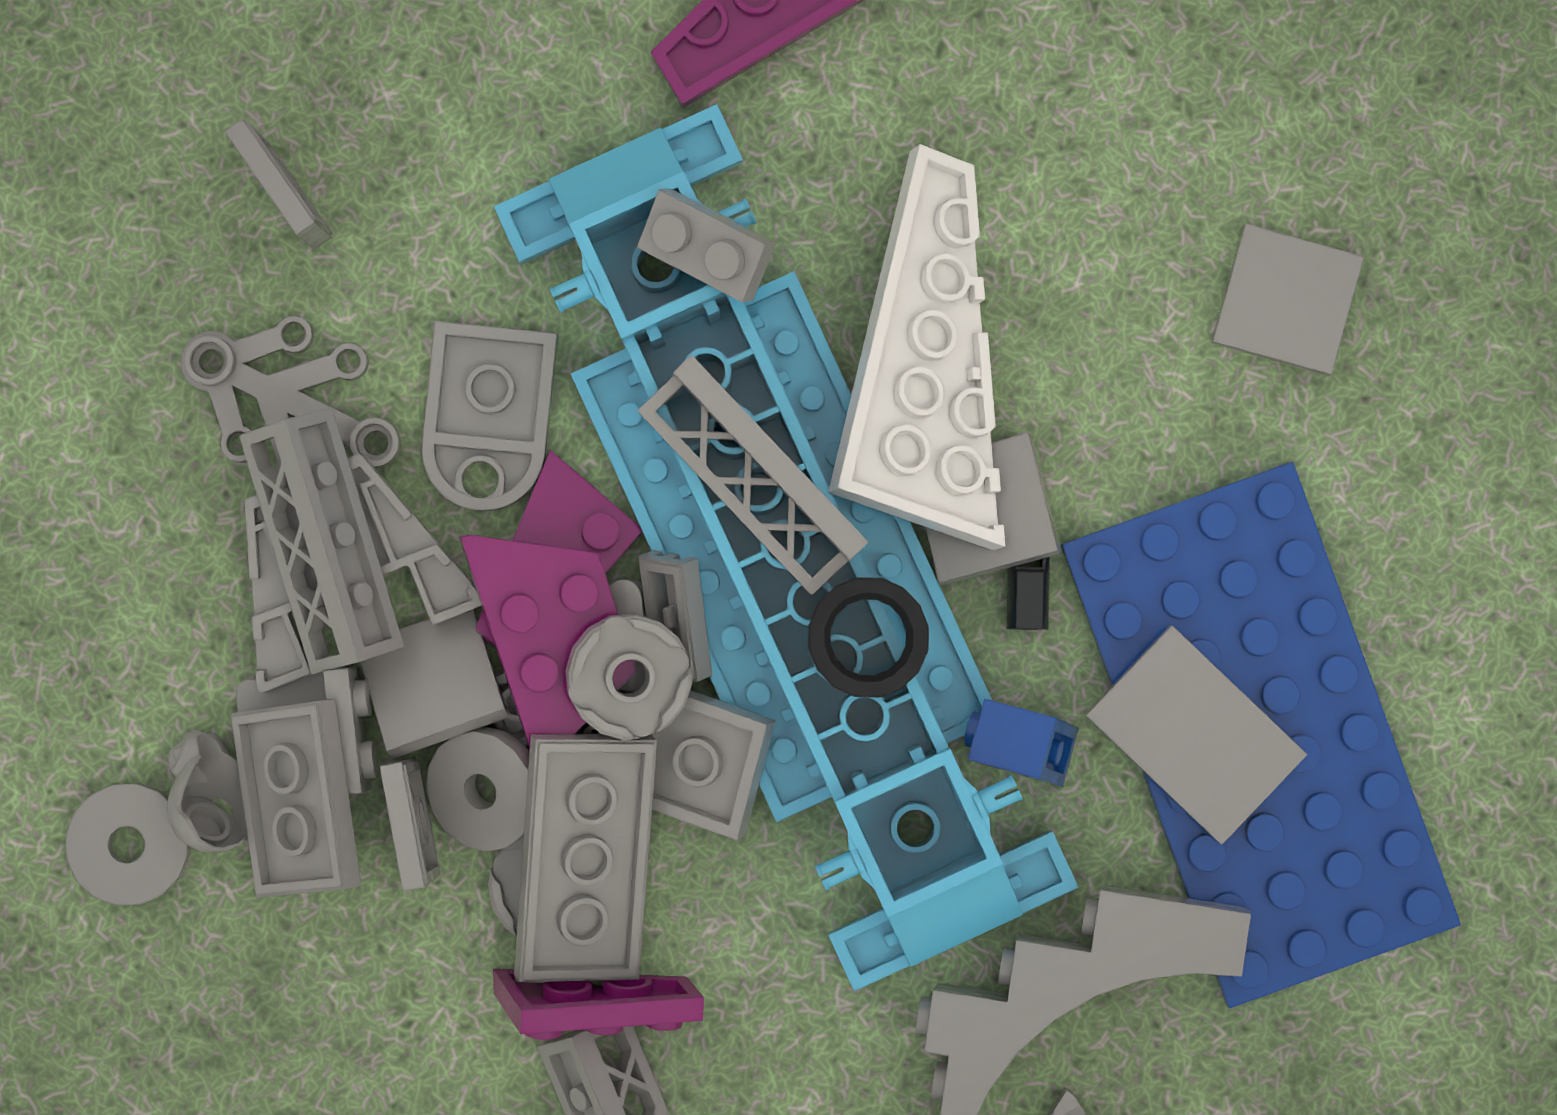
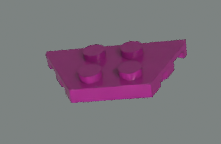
M474 534L459 536L529 750L531 734H575L586 721L578 715L567 693L565 669L572 647L588 627L608 616L618 615L599 554L594 551L561 548ZM633 660L623 661L615 668L612 681L617 691L637 671Z

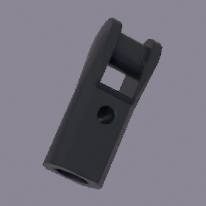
M1050 557L1040 559V567H1018L1017 565L1008 568L1006 629L1049 630Z

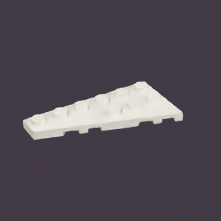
M919 144L909 152L828 493L996 551L1006 546L1004 525H998L996 493L1001 491L999 468H993L990 432L996 427L989 340L988 333L982 332L980 302L985 300L983 277H978L975 240L980 238L975 169L972 164Z

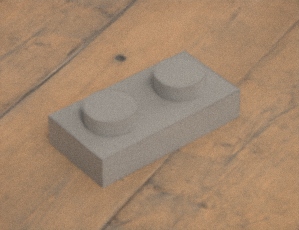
M668 188L659 189L637 248L743 303L754 300L776 242Z

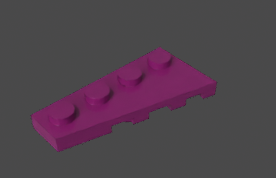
M702 0L651 51V56L682 108H685L864 0Z

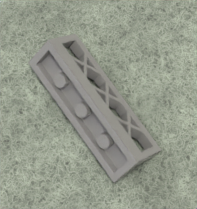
M691 355L673 372L674 376L637 411L812 596L869 542L695 357ZM684 386L701 404V431H673L656 411ZM708 413L726 432H708ZM682 439H700V458ZM707 439L735 440L745 451L744 478L717 477L707 467ZM752 460L769 478H751ZM725 485H744L743 504ZM751 485L778 486L788 497V524L760 523L750 512ZM795 505L814 525L795 524ZM769 531H787V550ZM794 531L821 532L835 546L839 553L811 577L794 559Z
M333 408L287 418L239 435L311 675L403 648V640ZM272 438L275 439L281 459L279 472L272 467L264 442ZM288 502L295 507L300 524L297 532L290 527L286 514ZM306 562L314 568L318 581L316 592L308 586L304 574ZM324 622L332 628L339 654L329 656L322 633Z
M633 1026L623 1027L622 1032L614 1034L621 1051L617 1069L606 1065L595 1042V1039L602 1035L592 1034L587 1030L562 1035L537 1047L565 1115H626L623 1104L627 1089L640 1096L645 1108L643 1115H670Z

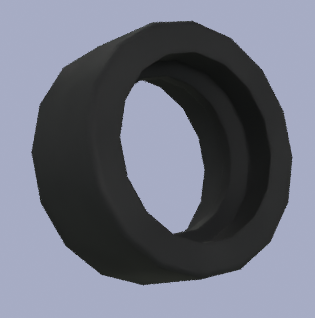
M857 577L835 586L817 604L809 623L808 649L817 671L834 688L854 697L880 698L902 689L919 673L929 650V626L921 605L904 587L884 578ZM859 600H877L889 605L901 617L906 630L905 648L900 659L889 670L876 675H859L846 669L836 659L831 647V628L836 616L847 605Z

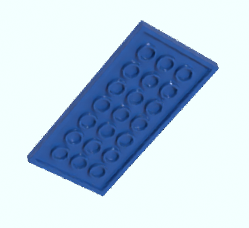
M1294 462L1281 465L1060 545L1111 686L1165 629L1172 625L1308 754L1222 845L1142 771L1187 898L1250 908L1251 918L1242 976L1216 975L1226 1006L1229 1009L1461 925Z

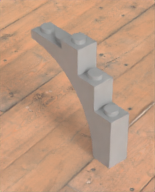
M1102 885L1099 899H1086L1081 935L1093 936L1092 945L1019 934L1015 949L1004 947L998 984L1009 986L1008 994L937 983L933 989L932 998L921 997L916 1033L926 1035L924 1052L949 1056L948 1063H936L931 1099L942 1100L940 1115H977L987 1093L1015 1055L1054 1020L1097 995L1141 980L1191 973L1242 976L1251 918L1250 908Z

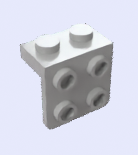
M359 667L309 674L259 694L256 679L244 680L239 683L236 688L238 712L335 698L348 794L363 793L372 789L371 778L378 777V758L374 741H367L364 716H371V696L367 679H360Z

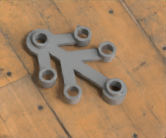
M292 315L283 318L277 327L236 341L218 331L199 333L192 337L185 345L181 354V369L185 378L192 386L209 392L223 434L220 441L223 454L232 461L245 463L247 462L245 454L240 456L234 455L229 447V442L233 435L251 431L250 428L245 427L234 387L257 398L266 426L290 418L289 414L296 417L329 409L332 407L300 391L338 378H344V380L349 381L361 378L369 366V358L365 350L354 343H343L337 346L330 355L270 375H265L245 365L283 349L288 352L290 351V353L298 354L305 352L311 347L314 341L312 325L304 318ZM293 323L303 325L306 332L304 341L297 346L288 345L284 339L285 329ZM348 350L356 351L361 361L358 369L352 373L343 372L338 363L341 354ZM210 351H218L223 357V366L218 372L209 374L203 369V357ZM333 408L341 438L350 444L353 456L363 453L375 468L388 466L396 460L401 450V437L394 425L376 417L367 418L360 422ZM374 432H382L388 439V447L380 455H372L366 448V440ZM272 438L270 440L278 461L275 469L279 472L281 459L275 439Z

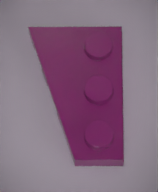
M550 450L512 541H524L547 546L597 552L606 575L643 531L639 525ZM482 611L475 631L496 649L484 611Z
M493 969V991L495 997L519 1033L533 1039H555L562 1035V1031L587 1030L597 1035H614L622 1032L623 1027L646 1025L654 1030L670 1031L681 1028L683 1022L703 1021L704 997L685 976L639 975L638 980H603V986L592 985L589 981L514 982V969Z

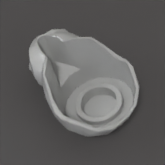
M198 730L187 732L184 734L183 739L170 749L168 754L169 768L176 778L168 796V821L176 837L198 852L221 853L239 847L248 838L237 759L230 755L228 749L223 744V740L216 734L204 733ZM219 797L231 804L234 818L209 799Z

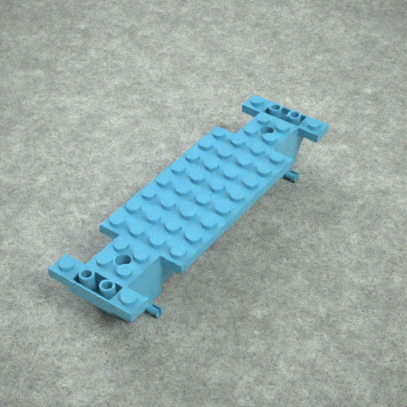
M716 104L668 127L658 128L551 177L548 182L495 205L494 209L521 265L576 240L582 252V269L584 274L555 287H550L551 294L556 300L555 302L560 313L595 297L609 311L626 348L571 373V376L651 550L662 551L663 556L670 553L679 554L680 559L688 556L698 558L712 675L709 677L720 701L776 720L759 782L776 822L833 797L847 828L848 848L850 851L815 865L818 875L821 877L843 867L842 870L821 879L825 890H829L830 887L861 874L862 878L875 889L882 904V908L828 932V936L853 990L856 991L1024 915L1023 913L1079 887L1052 830L998 853L990 835V818L988 815L1012 803L1022 801L1023 798L1020 791L1015 789L995 798V796L1017 786L1012 775L977 791L963 777L955 757L948 747V743L965 736L967 724L973 711L981 712L984 699L992 700L910 521L828 493L851 393L795 272L793 271L758 287L754 300L743 303L675 267L671 275L660 282L648 281L639 272L640 263L648 253L638 249L637 245L659 189L669 188L702 204L697 200L692 186L743 163L741 154ZM746 198L718 212L745 227L757 223L752 211H750ZM691 355L695 357L869 542L812 596L637 411L674 376L673 372ZM684 386L656 411L673 431H701V404ZM708 413V432H726ZM682 439L700 458V439ZM707 439V467L717 477L744 478L745 451L735 440ZM752 460L751 478H769ZM725 485L743 504L744 485ZM751 485L750 512L760 523L788 524V497L778 486ZM795 505V524L814 525ZM769 531L787 550V531ZM794 531V559L811 577L839 553L835 546L821 532ZM857 577L884 578L904 587L921 605L929 626V650L919 673L902 689L880 698L854 697L834 688L817 671L808 649L809 623L817 604L835 586ZM859 600L847 605L836 616L831 628V647L836 659L846 669L859 675H876L889 670L900 659L905 648L906 630L901 617L889 605L877 600ZM910 810L924 811L930 816L932 821V829L929 836L917 844L903 841L897 832L899 819Z

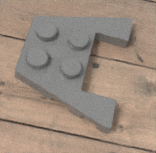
M360 453L348 458L382 574H387L404 566L410 568L432 625L482 606L472 581L366 456ZM254 495L244 500L249 579L252 580L254 612L252 628L257 660L255 676L256 686L259 694L309 675L311 671L292 616L291 605L258 496ZM288 502L286 509L290 527L297 532L300 524L295 507ZM306 562L304 574L308 586L316 592L318 581L315 571Z

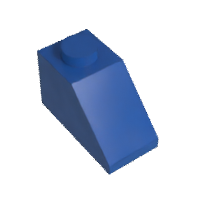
M984 699L981 712L974 710L969 718L964 744L966 747L971 748L968 760L1063 787L1079 728L1056 717Z

